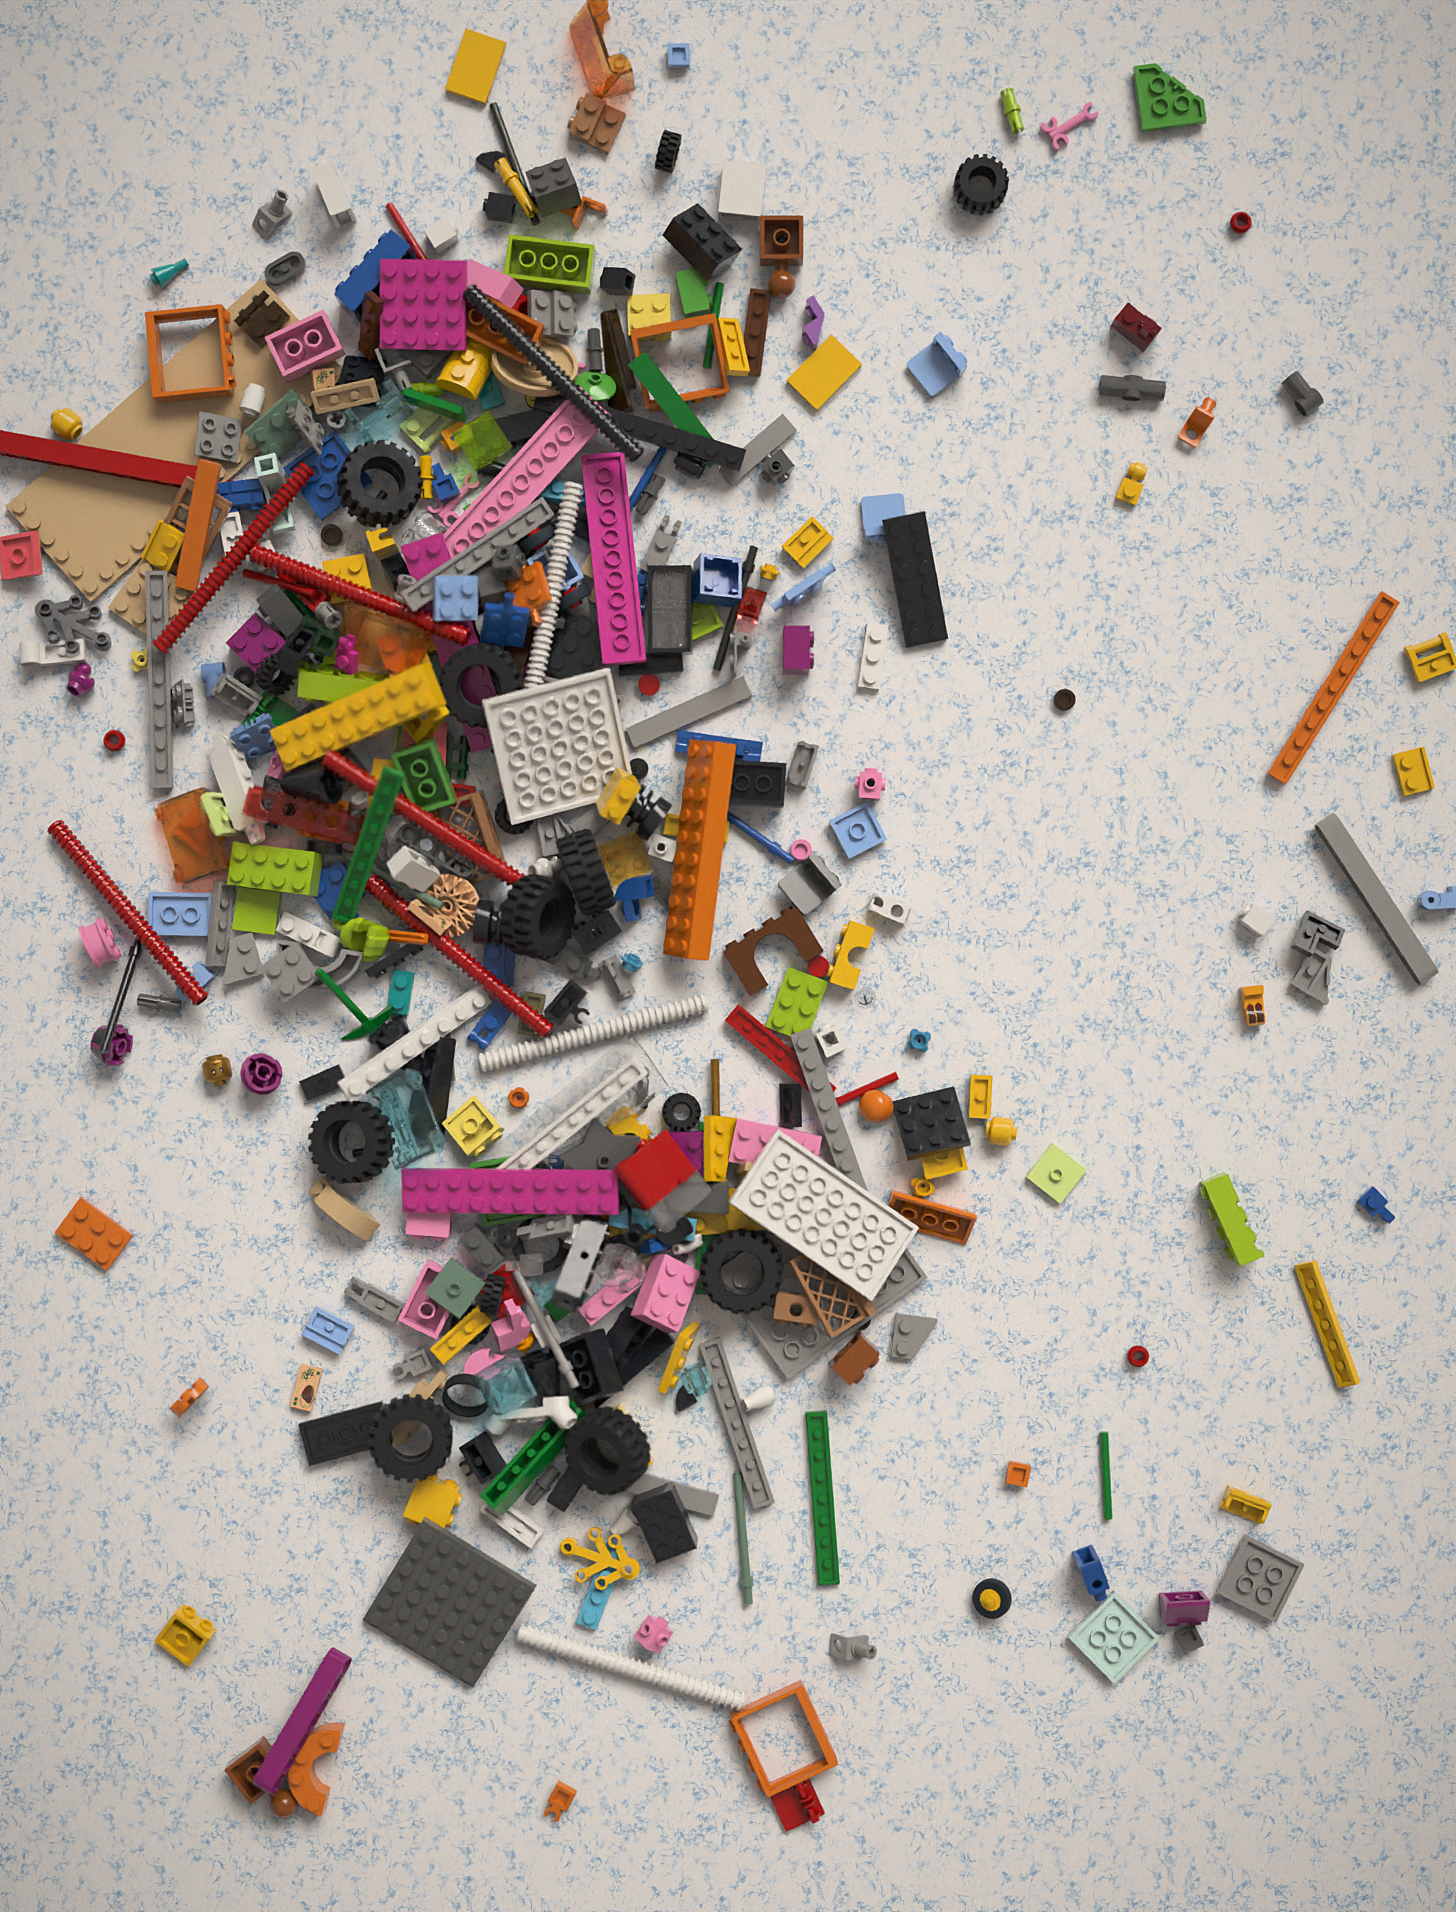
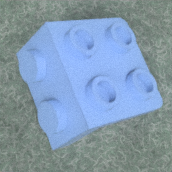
M942 332L935 335L931 344L907 362V368L930 396H935L962 375L967 368L966 357L960 351L957 352L954 349V343L948 335L944 336Z
M903 494L866 496L861 499L865 540H870V542L883 541L885 535L882 519L905 515Z

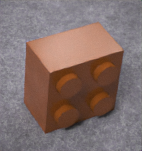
M858 1331L831 1359L830 1365L851 1386L853 1383L858 1384L865 1376L863 1372L868 1367L872 1369L879 1362L880 1352L866 1336Z

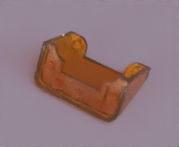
M586 0L570 22L569 29L591 94L602 100H608L634 91V76L629 59L623 54L609 56L602 34H604V23L611 20L608 12V0Z
M346 601L344 605L340 637L347 638V634L356 637L354 651L359 653L358 663L392 675V677L422 663L432 638L431 634L411 623L349 601Z
M200 787L157 804V808H155V815L158 821L161 820L175 870H173L176 883L180 882L182 886L229 873L230 861H227L226 856H223L227 855L226 850H223L220 836H216L210 829L209 816L201 807L202 799L200 795L210 792V789Z

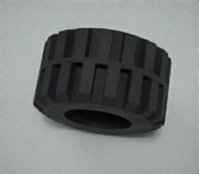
M976 154L973 156V159L968 157L965 163H961L953 184L954 197H957L956 202L958 205L963 204V210L970 209V214L973 215L975 211L979 212V215H984L985 211L988 214L992 213L993 208L997 209L1000 207L1001 202L1003 203L1008 190L1009 177H1007V169L1002 168L1003 163L1001 161L996 162V157L987 158L988 154H983L982 157ZM975 176H984L991 181L993 189L988 193H977L970 187L969 180Z

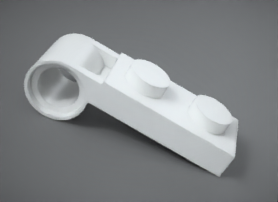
M74 639L79 647L75 654L67 653L64 646L66 641H58L55 644L49 642L39 643L36 641L20 642V664L23 667H38L87 662L86 641L84 639ZM70 644L68 646L69 649H73L75 647L74 644Z
M287 911L284 912L276 931L332 958L335 957L341 944L339 936Z

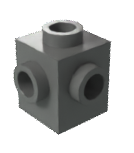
M780 449L774 455L770 453L762 459V472L760 474L767 483L771 482L775 486L779 482L781 485L790 478L789 474L794 470L795 465L783 450Z
M518 545L496 546L495 555L492 557V568L499 580L521 578L522 567L525 566V555L521 553Z

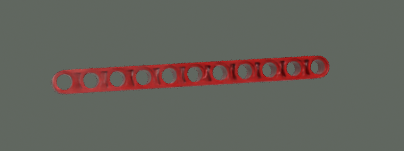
M0 430L1 456L181 488L187 476L194 480L196 476L197 466Z

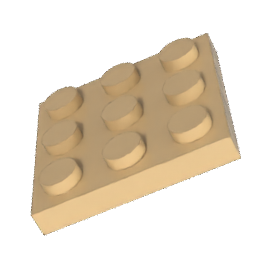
M141 559L108 609L147 635L145 571L162 570L150 564L148 560ZM168 573L169 621L175 618L174 615L179 613V609L182 610L184 603L187 604V599L192 597L191 594L196 593L176 587V577L171 573Z

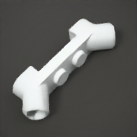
M569 1396L543 1398V1407L518 1409L517 1401L492 1403V1415L486 1422V1428L494 1435H502L514 1419L515 1423L529 1422L528 1418H534V1421H547V1416H549L561 1429H569L576 1423L577 1414L569 1407Z

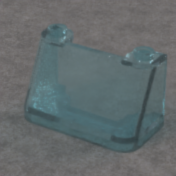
M413 1069L403 1070L377 1083L366 1091L368 1099L375 1098L379 1101L377 1104L378 1108L385 1107L390 1123L393 1126L399 1144L398 1147L394 1148L395 1153L398 1152V1156L392 1160L395 1170L419 1164L444 1149L445 1137L440 1131L422 1084L421 1075Z

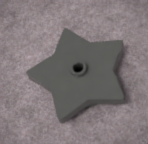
M593 1118L582 1142L562 1153L560 1158L575 1170H613L618 1163L634 1154L640 1137L638 1135H614L597 1119ZM607 1157L606 1161L601 1164L600 1159Z

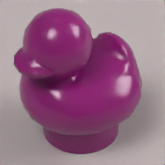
M83 662L75 665V671L68 675L69 683L66 685V688L76 697L90 693L95 685L94 678L89 677L91 666Z

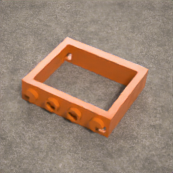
M222 304L145 312L152 398L157 403L234 395V388L237 387L235 375H232V367L235 366L233 353H230V345H233L231 332H228V324H231V317L229 311ZM219 318L225 386L165 392L159 324Z
M715 313L630 329L636 358L641 354L638 340L640 337L710 324L721 386L679 395L684 401L692 400V403H699L705 401L704 397L713 396V399L726 397L725 393L730 392ZM640 381L645 409L650 408V412L662 410L655 399L650 400L649 391Z
M802 1680L743 1706L739 1712L736 1710L731 1712V1720H729L733 1733H738L740 1749L743 1753L747 1752L749 1757L747 1760L748 1766L752 1773L756 1772L758 1788H760L761 1792H765L767 1798L838 1765V1758ZM796 1693L825 1757L770 1782L741 1718Z

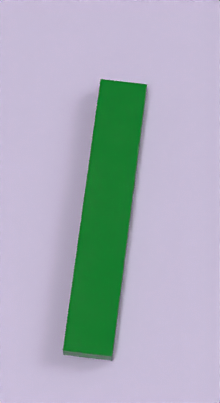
M645 351L628 364L678 429L713 439ZM704 461L709 468L712 465H714L713 463Z

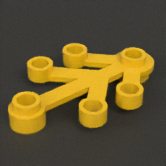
M592 1527L588 1531V1537L595 1542L599 1553L579 1546L577 1540L572 1537L565 1538L560 1544V1550L566 1556L576 1554L597 1562L587 1568H580L575 1572V1579L580 1583L607 1567L617 1569L607 1576L601 1575L595 1580V1586L599 1590L605 1589L610 1583L620 1578L632 1580L640 1572L638 1561L628 1557L619 1534L611 1535L608 1539V1544L610 1547L615 1548L620 1560L612 1558L599 1527ZM592 1530L598 1532L597 1538L592 1536ZM613 1537H616L619 1542L617 1545H614L612 1543ZM565 1544L571 1545V1551L565 1549ZM626 1565L632 1567L631 1573L625 1570ZM579 1572H584V1579L579 1578ZM599 1579L605 1581V1586L599 1585Z

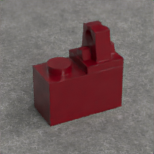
M1129 302L1111 324L1116 331L1143 353L1162 329L1153 319L1147 315L1144 316Z

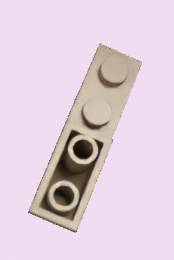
M442 1368L429 1384L422 1378L410 1393V1397H416V1394L422 1395L423 1399L427 1400L428 1397L433 1399L434 1396L431 1394L436 1388L440 1391L445 1386L446 1377L449 1373ZM408 1420L396 1425L393 1445L395 1447L400 1443L404 1445L412 1436L409 1432L414 1426L418 1429L423 1423Z

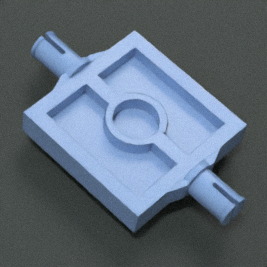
M830 563L822 570L819 569L784 593V596L782 595L781 598L771 604L774 611L776 612L785 605L789 607L793 604L796 607L805 600V595L810 592L813 595L821 590L824 579L836 571L834 565Z

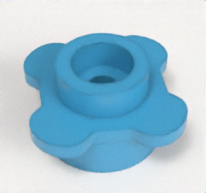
M632 953L624 954V957L621 958L623 960L621 965L632 972H637L643 965L640 957Z
M912 1029L910 1031L911 1039L907 1043L908 1048L911 1050L915 1048L921 1052H926L931 1034L927 1031L923 1033L917 1029Z

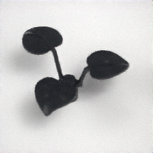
M619 1179V1212L627 1208L629 1227L625 1236L617 1234L611 1236L606 1242L605 1255L609 1271H619L633 1265L641 1254L639 1244L643 1237L647 1236L652 1230L657 1229V1238L662 1243L675 1245L693 1233L694 1228L691 1222L682 1213L667 1209L659 1212L656 1216L657 1224L652 1225L646 1230L638 1223L633 1224L630 1206L637 1204V1201Z

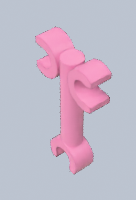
M1092 102L1085 104L1081 113L1058 127L1057 120L1053 116L1050 118L1051 128L1046 127L1044 122L1041 123V131L1048 134L1052 141L1053 150H1059L1058 140L1063 141L1065 146L1068 145V137L1063 133L1084 120L1093 121L1096 119L1098 112L1094 114L1087 112L1092 107Z
M471 473L466 474L464 477V485L459 489L461 495L450 499L445 506L436 497L435 500L439 503V508L433 509L431 506H428L429 511L443 519L445 526L448 528L452 526L448 523L450 517L459 518L458 514L452 511L454 507L470 490L478 489L481 484L479 480L475 484H469V479L472 477Z

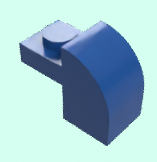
M652 874L638 875L626 879L618 886L615 899L616 901H623L622 913L625 916L626 922L642 918L639 899L655 896Z

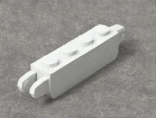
M214 733L212 742L215 751L211 753L209 760L233 827L238 831H245L251 844H259L266 839L263 826L268 821L265 809L262 807L258 796L259 792L254 785L251 770L248 768L245 753L240 751L230 738V734Z

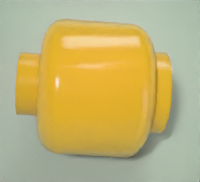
M63 408L61 410L56 409L52 413L50 427L63 440H75L80 436L83 431V421L70 408Z
M996 1116L987 1122L985 1137L988 1138L991 1144L1008 1146L1011 1140H1016L1018 1127H1014L1012 1119Z

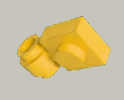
M1131 462L1127 472L1131 479L1123 477L1115 499L1136 506L1144 484L1137 481L1139 479L1144 480L1148 470V468L1144 467L1145 464Z

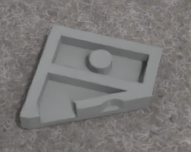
M559 813L536 818L542 857L559 854L556 841L560 837L572 834V830L565 824Z
M252 932L231 938L223 985L264 974L260 967L262 964Z
M1315 948L1310 958L1308 956L1304 958L1290 985L1327 1005L1329 1003L1328 987L1330 985L1329 972L1332 958Z
M896 1313L891 1357L913 1359L937 1324L938 1319Z

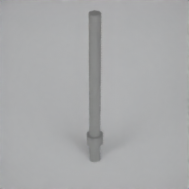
M520 1269L514 1271L512 1274L560 1365L558 1368L561 1374L565 1375L572 1389L578 1387L579 1383L572 1371L574 1368L571 1362L566 1360Z

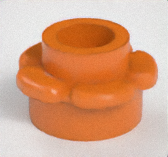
M521 1087L511 1090L508 1095L510 1099L509 1104L514 1108H524L527 1105V1101H529L528 1092H525L524 1088Z

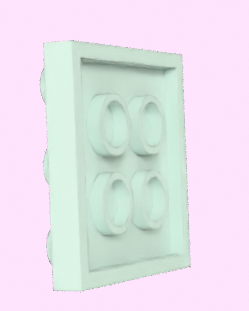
M1114 1590L1068 1635V1638L1114 1684L1160 1639L1159 1635Z

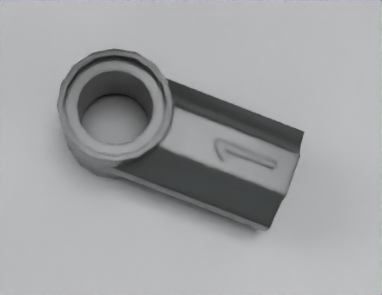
M1298 371L1292 373L1281 383L1295 400V406L1303 416L1309 415L1324 403L1321 394L1315 388H1311Z

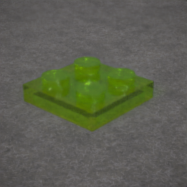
M489 410L452 433L475 471L480 470L512 449L511 444Z

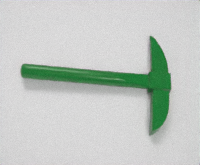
M318 968L315 971V975L361 1022V1026L341 1037L342 1040L356 1039L366 1034H371L391 1017L392 1003L373 1018H368L322 968Z

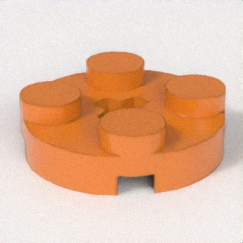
M201 1377L191 1386L193 1390L188 1388L169 1408L177 1417H180L209 1388V1385Z

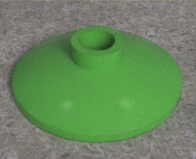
M587 371L576 377L575 385H580L596 402L606 401L612 398L616 392L614 380L602 372Z

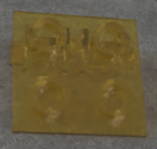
M636 830L597 846L613 886L622 883L626 879L653 870L640 836L635 833Z

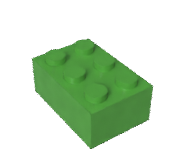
M435 737L393 751L391 757L396 770L405 773L402 786L406 797L410 799L409 802H415L417 807L420 805L423 811L426 809L427 812L455 803L457 796Z

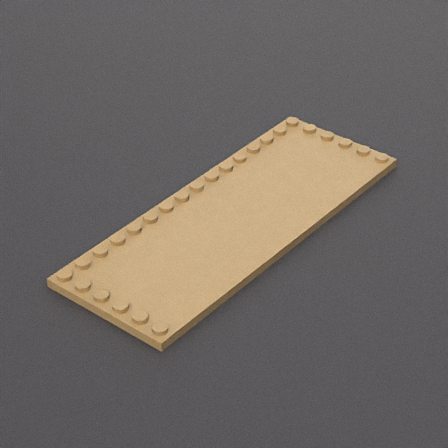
M261 278L226 309L231 317V324H228V332H231L233 345H230V353H233L235 366L232 367V375H235L237 387L234 388V395L157 403L152 398L151 379L149 378L76 444L198 466V461L202 458H199V455H194L199 411L242 420L237 463L210 457L204 459L222 464L219 483L232 480L255 457L262 453L245 434L244 430L292 388L310 409L314 407L310 394L313 391L311 372L287 382L278 367L268 343L266 342L260 348L244 332L249 324L245 321L239 327L234 320L239 315L238 312L242 308L245 309L253 301L252 298L255 295L258 296L263 290L270 296L264 302L267 306L274 300L291 317L279 330L298 322V318ZM259 307L251 317L255 320L263 310ZM216 318L163 365L165 392L225 386L219 318ZM332 361L320 368H334L335 386H337L342 368L336 361ZM249 383L265 388L264 393L266 396L261 414L255 415V418L243 415V411L239 409L244 389L248 387ZM51 465L5 507L28 532H39L40 546L88 600L94 603L141 561V555L157 521L161 519L165 521L180 488ZM188 491L186 498L183 502L189 507L192 497V492ZM181 507L176 519L182 523L185 522L189 511ZM173 523V525H172V526L175 527L176 529L179 527V526H177V525L174 524V523Z

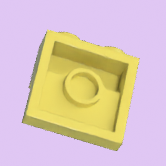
M670 293L627 296L629 340H632L630 329L671 322ZM672 331L640 337L638 340L639 343L645 342L646 339H655L657 342L667 341V338H672Z
M475 1095L442 1122L459 1146L472 1158L484 1154L486 1151L485 1146L490 1142L495 1143L503 1136L501 1132L505 1130Z

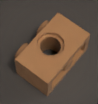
M786 1291L778 1292L775 1297L773 1319H777V1323L790 1324V1321L799 1322L798 1325L802 1327H811V1324H817L818 1316L806 1294ZM794 1304H799L802 1307V1312L798 1315H793L790 1312V1308Z

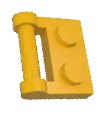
M1446 632L1440 633L1438 637L1420 644L1404 647V653L1409 660L1417 683L1456 669V655ZM1439 645L1444 649L1441 652L1419 660L1416 656L1420 652Z

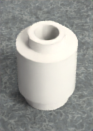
M249 383L248 387L244 389L239 409L243 411V415L255 418V415L261 414L266 396L264 387Z

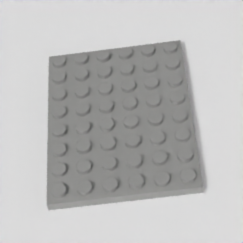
M769 1231L764 1236L775 1245L782 1260L783 1280L779 1291L805 1294L788 1261L800 1255L801 1252ZM906 1248L871 1301L876 1313L864 1318L853 1327H849L833 1338L828 1337L818 1317L817 1324H811V1327L799 1326V1322L790 1321V1324L777 1323V1319H773L776 1295L769 1305L763 1306V1309L751 1311L750 1314H740L787 1379H790L928 1277ZM742 1251L721 1267V1276L729 1288L735 1291H748L759 1283L762 1276V1266L755 1255ZM801 1259L796 1262L799 1270L807 1273L809 1261ZM813 1263L811 1275L821 1277L823 1268ZM826 1271L825 1279L835 1282L836 1277ZM810 1278L808 1283L810 1290L817 1292L820 1281ZM824 1282L821 1294L831 1296L834 1285ZM838 1286L835 1298L845 1301L847 1294L845 1288ZM820 1297V1309L828 1311L830 1300ZM834 1301L832 1313L842 1315L844 1304ZM794 1304L791 1306L790 1312L793 1315H798L802 1312V1307L799 1304ZM848 1305L847 1318L853 1316L855 1307ZM831 1316L829 1325L832 1331L839 1328L840 1319Z

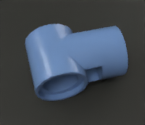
M224 662L201 664V676L203 683H206L207 699H216L209 692L220 674H226Z

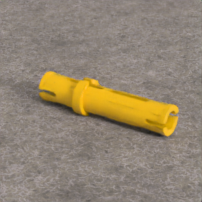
M505 158L499 159L500 165L495 162L494 167L503 178V184L515 196L527 218L535 216L532 211L534 210L537 214L539 209L520 183L518 174L513 172Z

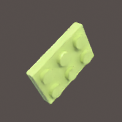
M207 792L200 795L202 799L201 807L208 814L210 829L216 836H241L246 834L245 831L234 829L222 793Z

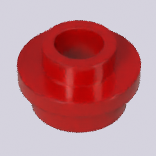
M1237 212L1230 219L1231 229L1238 234L1246 233L1252 224L1251 217L1245 212ZM1241 220L1244 226H1238L1237 221Z
M110 730L105 734L103 742L108 750L116 752L125 746L126 740L122 732ZM114 737L118 738V743L116 745L112 744V739Z
M1132 1346L1127 1352L1128 1362L1134 1367H1142L1148 1362L1149 1353L1143 1346ZM1136 1352L1141 1353V1358L1138 1360L1134 1359Z

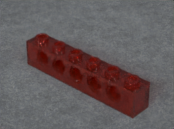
M258 785L247 789L241 815L356 846L366 815H360L359 817L351 816L352 812L339 809L337 812L330 810V806L318 803L317 806L308 804L309 800L296 797V800L287 798L288 794L275 791V794L266 792L267 788ZM263 799H269L272 802L273 807L271 810L262 808L261 801ZM284 805L293 807L294 814L292 816H286L283 813ZM305 811H312L315 814L313 822L305 820ZM327 817H333L336 820L334 828H329L326 825L325 819ZM348 823L356 824L357 832L355 834L347 831L346 826Z

